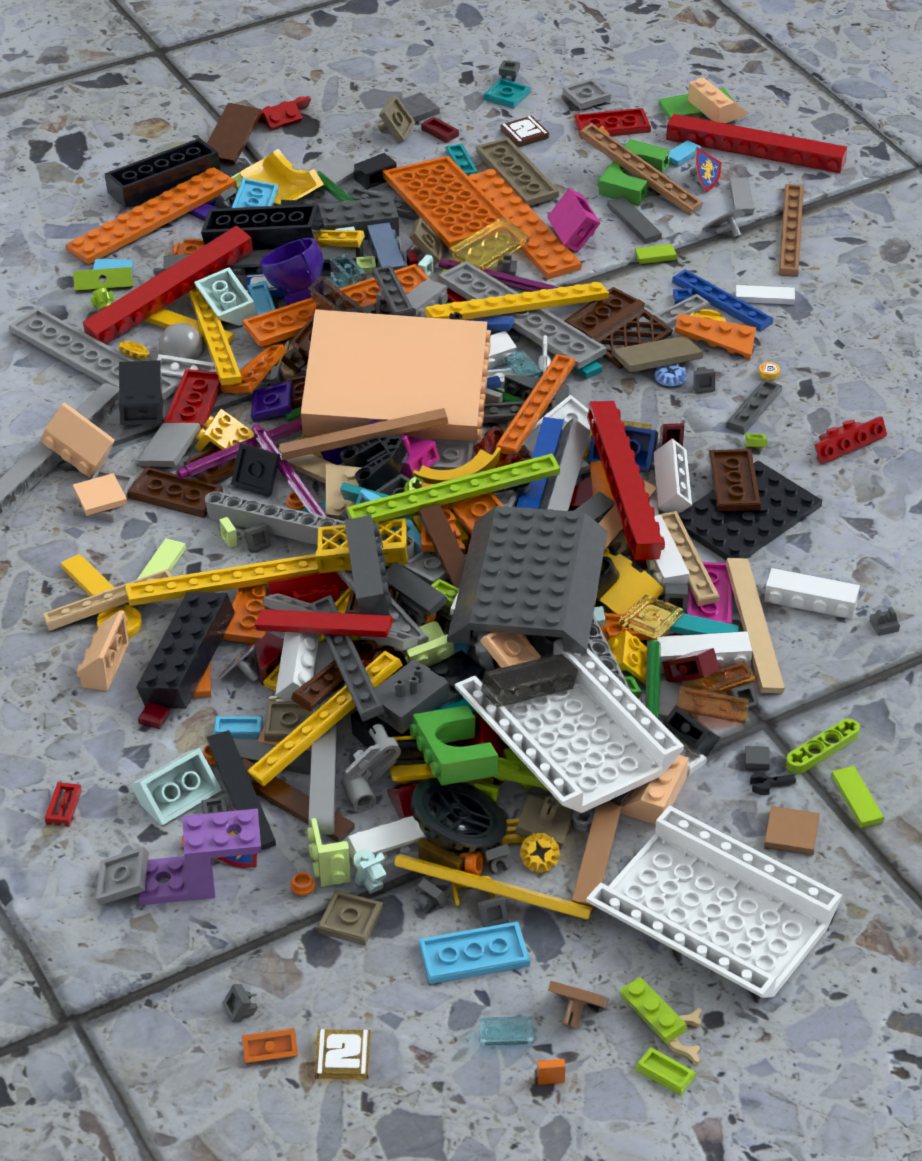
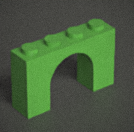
M629 139L626 145H623L661 173H664L670 164L669 149ZM613 161L610 166H607L603 176H600L598 179L599 195L612 199L624 196L631 204L640 206L647 196V181L624 174L627 170Z
M468 705L413 714V724H410L411 737L416 739L418 750L423 752L426 764H430L433 776L437 777L441 785L498 776V754L490 742L465 747H454L445 744L452 741L475 738V716Z

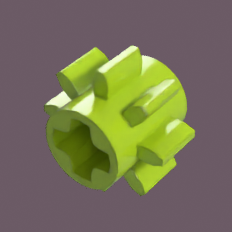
M99 288L93 291V296L90 299L92 307H98L99 311L115 302L113 291L108 292L107 288Z

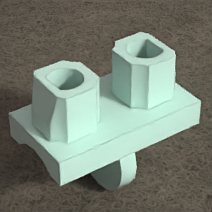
M363 849L356 852L353 858V864L358 869L354 881L358 887L365 885L369 894L381 890L384 885L382 881L386 878L387 874L383 869L385 857L382 852L377 854L375 858L371 851Z

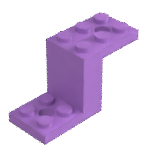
M258 809L182 816L184 856L148 860L145 891L139 893V904L148 905L215 898L213 858L262 853ZM232 831L240 832L238 835H229ZM161 878L169 879V881L165 883L158 882V880Z

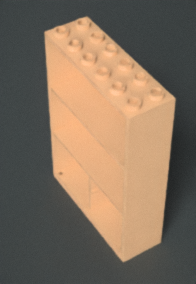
M315 310L301 408L303 436H319L364 426L374 420L378 423L445 408L448 424L403 435L431 441L432 439L474 441V448H477V441L482 440L483 410L491 346V330H487V322Z

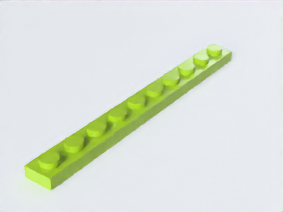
M548 454L347 507V515L349 519L371 515L373 523L419 512V509L439 504L441 506L559 475L560 467L553 454Z

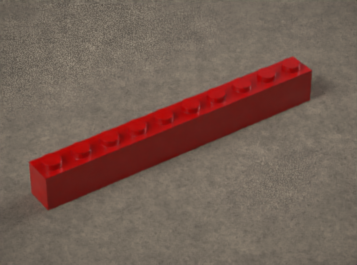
M673 114L670 118L666 133V140L684 143L689 140L701 147L836 173L842 172L846 163L848 148L847 146Z
M235 226L83 321L84 332L104 344L111 342L127 330L196 288L195 281L224 270L241 258L253 252L251 237L238 226Z
M590 401L587 420L633 560L660 559L661 550L665 548V540L660 535L659 522L655 521L654 508L649 503V493L645 492L644 479L640 477V468L635 462L634 450L630 448V438L626 436L624 422H621L620 409H617L615 401Z

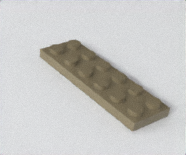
M508 137L476 146V153L491 169H495L529 206L559 197L558 189Z

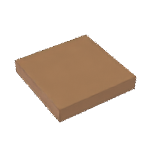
M771 806L764 847L814 855L820 813Z

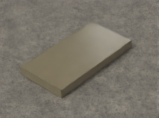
M680 336L613 349V356L629 372L702 359L703 351L688 337Z

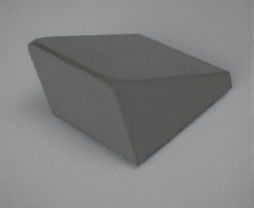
M752 683L730 689L727 692L737 712L759 706Z

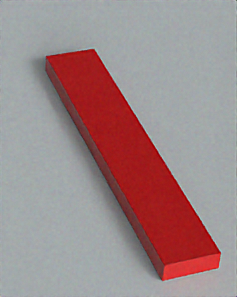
M262 609L256 620L255 628L256 631L387 638L393 624V618L387 615Z

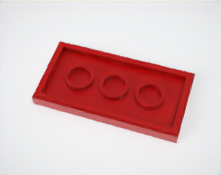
M643 108L574 115V122L578 133L590 123L598 128L604 126L609 136L651 132V126Z
M185 369L163 423H199L201 429H205L204 424L210 417L221 390V383L217 372Z

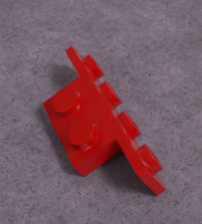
M300 96L293 101H283L276 106H267L261 110L262 114L258 122L265 120L269 131L301 122L303 117L299 110L307 108L311 98L310 96Z
M878 416L865 423L848 420L842 423L843 426L827 429L826 433L819 436L820 442L815 444L818 461L820 464H824L887 436L883 417Z
M317 572L269 581L267 583L269 595L279 593L308 603H313L329 595L335 601V598H340L339 591L349 588L336 572Z

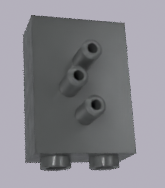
M415 659L375 688L385 713L377 717L401 734L410 728V724H413V714L433 711L449 699L448 682L446 679L437 675L426 665L421 664Z

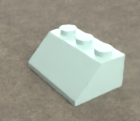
M230 267L194 282L219 320L241 326L243 325L242 320L257 315L253 299Z
M200 748L184 753L130 784L141 806L160 825H164L200 804L201 800H206L222 791Z

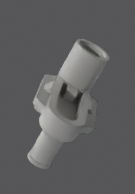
M380 724L373 726L376 734L373 729L369 731L375 745L370 746L365 752L358 750L353 755L355 761L345 770V774L341 779V784L350 802L358 812H365L375 805L376 797L370 786L396 763V759L401 753L396 740L388 737L384 727Z

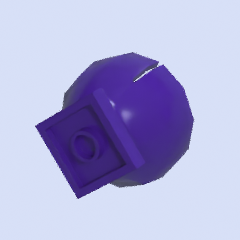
M303 238L302 240L289 242L274 249L260 261L263 275L269 284L285 293L287 305L324 293V280L321 275L324 259L321 248L313 238Z

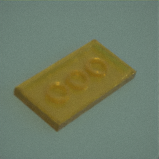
M501 217L449 248V254L460 263L467 261L478 269L484 270L502 259L504 254H510L528 243L530 237L506 218Z

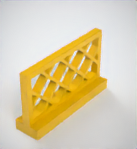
M406 518L377 522L381 536L384 534L390 536L385 541L382 540V550L386 566H391L395 561L400 565L408 564ZM345 525L318 527L316 560L319 573L352 570ZM393 527H402L396 532L390 530ZM326 534H334L330 539L323 537ZM339 539L345 540L340 546L335 543Z

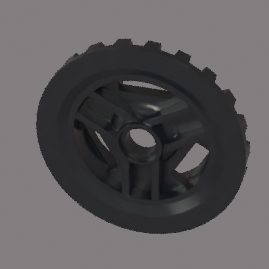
M437 777L425 779L415 787L410 797V810L414 813L413 817L418 822L421 831L434 844L445 850L459 854L475 851L486 852L487 849H493L500 845L507 832L506 817L498 804L486 793L466 782L441 785ZM430 808H434V809H435V810H434V816H433V814L431 813Z

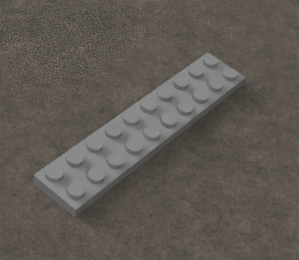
M467 261L438 276V282L447 285L449 289L469 301L471 299L477 300L505 296L507 294H519ZM543 308L494 315L514 316L515 323L512 328L542 347L543 336L546 335L547 350L555 355L560 354L575 358L574 367L577 369L606 354L607 347Z
M39 307L9 325L11 333L102 384L108 383L119 387V362L135 361ZM161 375L162 399L165 400L175 393L178 387L176 383Z

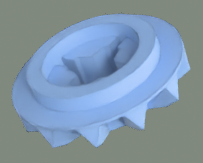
M679 364L661 366L656 368L655 379L665 386H678L686 381L687 372Z

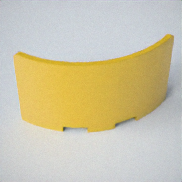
M279 149L239 173L242 178L279 185L273 204L276 206H281V200H298L324 185L315 169L309 171L293 169L294 165L283 156Z
M497 447L492 455L480 449L470 462L456 469L436 470L422 465L419 472L413 471L412 478L420 477L425 483L437 484L494 469L499 462L501 448Z
M607 549L604 552V556L611 558L620 576L617 582L599 601L615 614L634 615L648 601L651 602L637 615L639 616L646 608L653 604L665 589L646 571L643 570L640 573L633 568L631 560L621 554L614 556Z

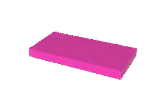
M703 562L720 596L719 602L697 606L688 587L687 614L732 624L733 590L726 564Z

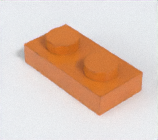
M295 1028L241 1035L245 1063L298 1056Z

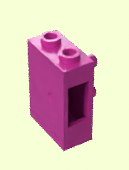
M570 188L547 216L563 245L576 252H579L601 224L585 197Z
M403 434L399 435L402 437L410 455L397 475L403 474L411 479L414 470L419 472L422 465L430 468L440 459L435 441Z

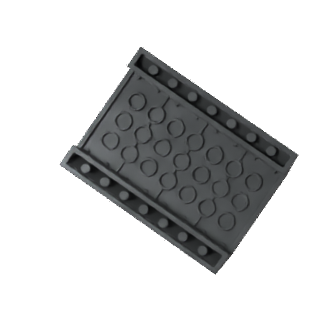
M509 506L494 507L474 523L447 642L470 644L473 630L563 637L564 652L587 653L607 531L585 512Z

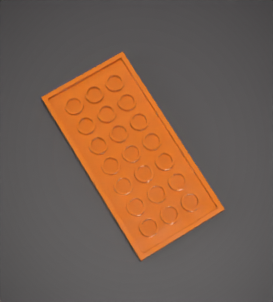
M449 156L383 171V178L449 249L516 232L517 225Z

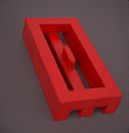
M57 782L45 816L46 825H51V822H55L56 826L64 823L66 827H70L82 792L81 784ZM66 790L58 814L54 815L62 791ZM72 791H74L73 794H72V797H71V800H70V803H69V806H68L66 815L64 816V813H65L66 807H67V805H68V802H69L71 793H72Z

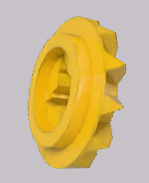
M124 341L118 345L119 351L124 355L141 360L149 357L150 352L141 344Z
M533 833L521 845V860L533 872H547L559 860V845L553 837L545 833ZM536 843H538L541 849H550L544 853V862L540 859L539 855H532L536 851Z

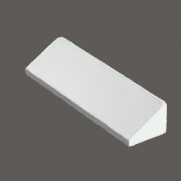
M161 354L157 358V360H161V375L182 378L185 369L216 372L214 364L211 362Z

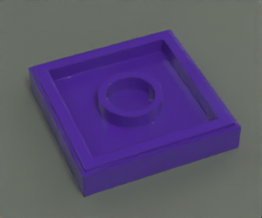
M289 381L253 391L252 421L256 422L291 413L294 390L292 382Z

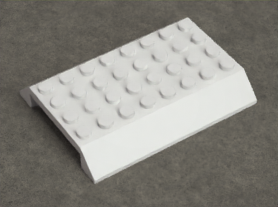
M563 638L554 641L553 656L534 663L510 677L506 675L483 685L476 676H472L455 684V688L561 805L580 813L661 777L684 750V745L589 649H587V653L564 652Z
M669 805L656 820L653 837L609 886L600 882L586 898V902L754 994L766 998L774 997L827 931L842 899V894Z

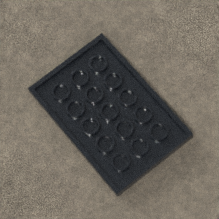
M758 460L754 463L761 502L760 510L717 511L713 490L693 503L685 511L678 513L689 537L725 560L727 558L747 559L822 507V499Z

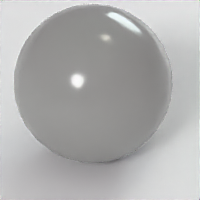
M177 323L167 327L162 332L158 348L161 355L196 360L203 352V340L200 333L191 325Z

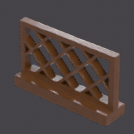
M640 299L586 334L600 344L610 345V349H606V354L603 357L619 369L624 366L613 356V345L627 347L648 343L641 341L640 337L651 338L649 342L664 340L673 331V329L644 309L645 303ZM645 317L649 322H639V319ZM626 327H636V331L626 330ZM640 327L650 328V332L640 331ZM653 328H654V329H661V330L664 331V332H663V333H655L654 330H653ZM613 336H623V340L613 339ZM627 336L637 337V341L627 340Z

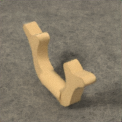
M697 1008L693 1013L680 1015L679 1017L687 1025L700 1028L701 1020L699 1018L702 1009ZM679 1036L668 1043L671 1051L687 1057L695 1066L699 1065V1045L684 1046L679 1042Z

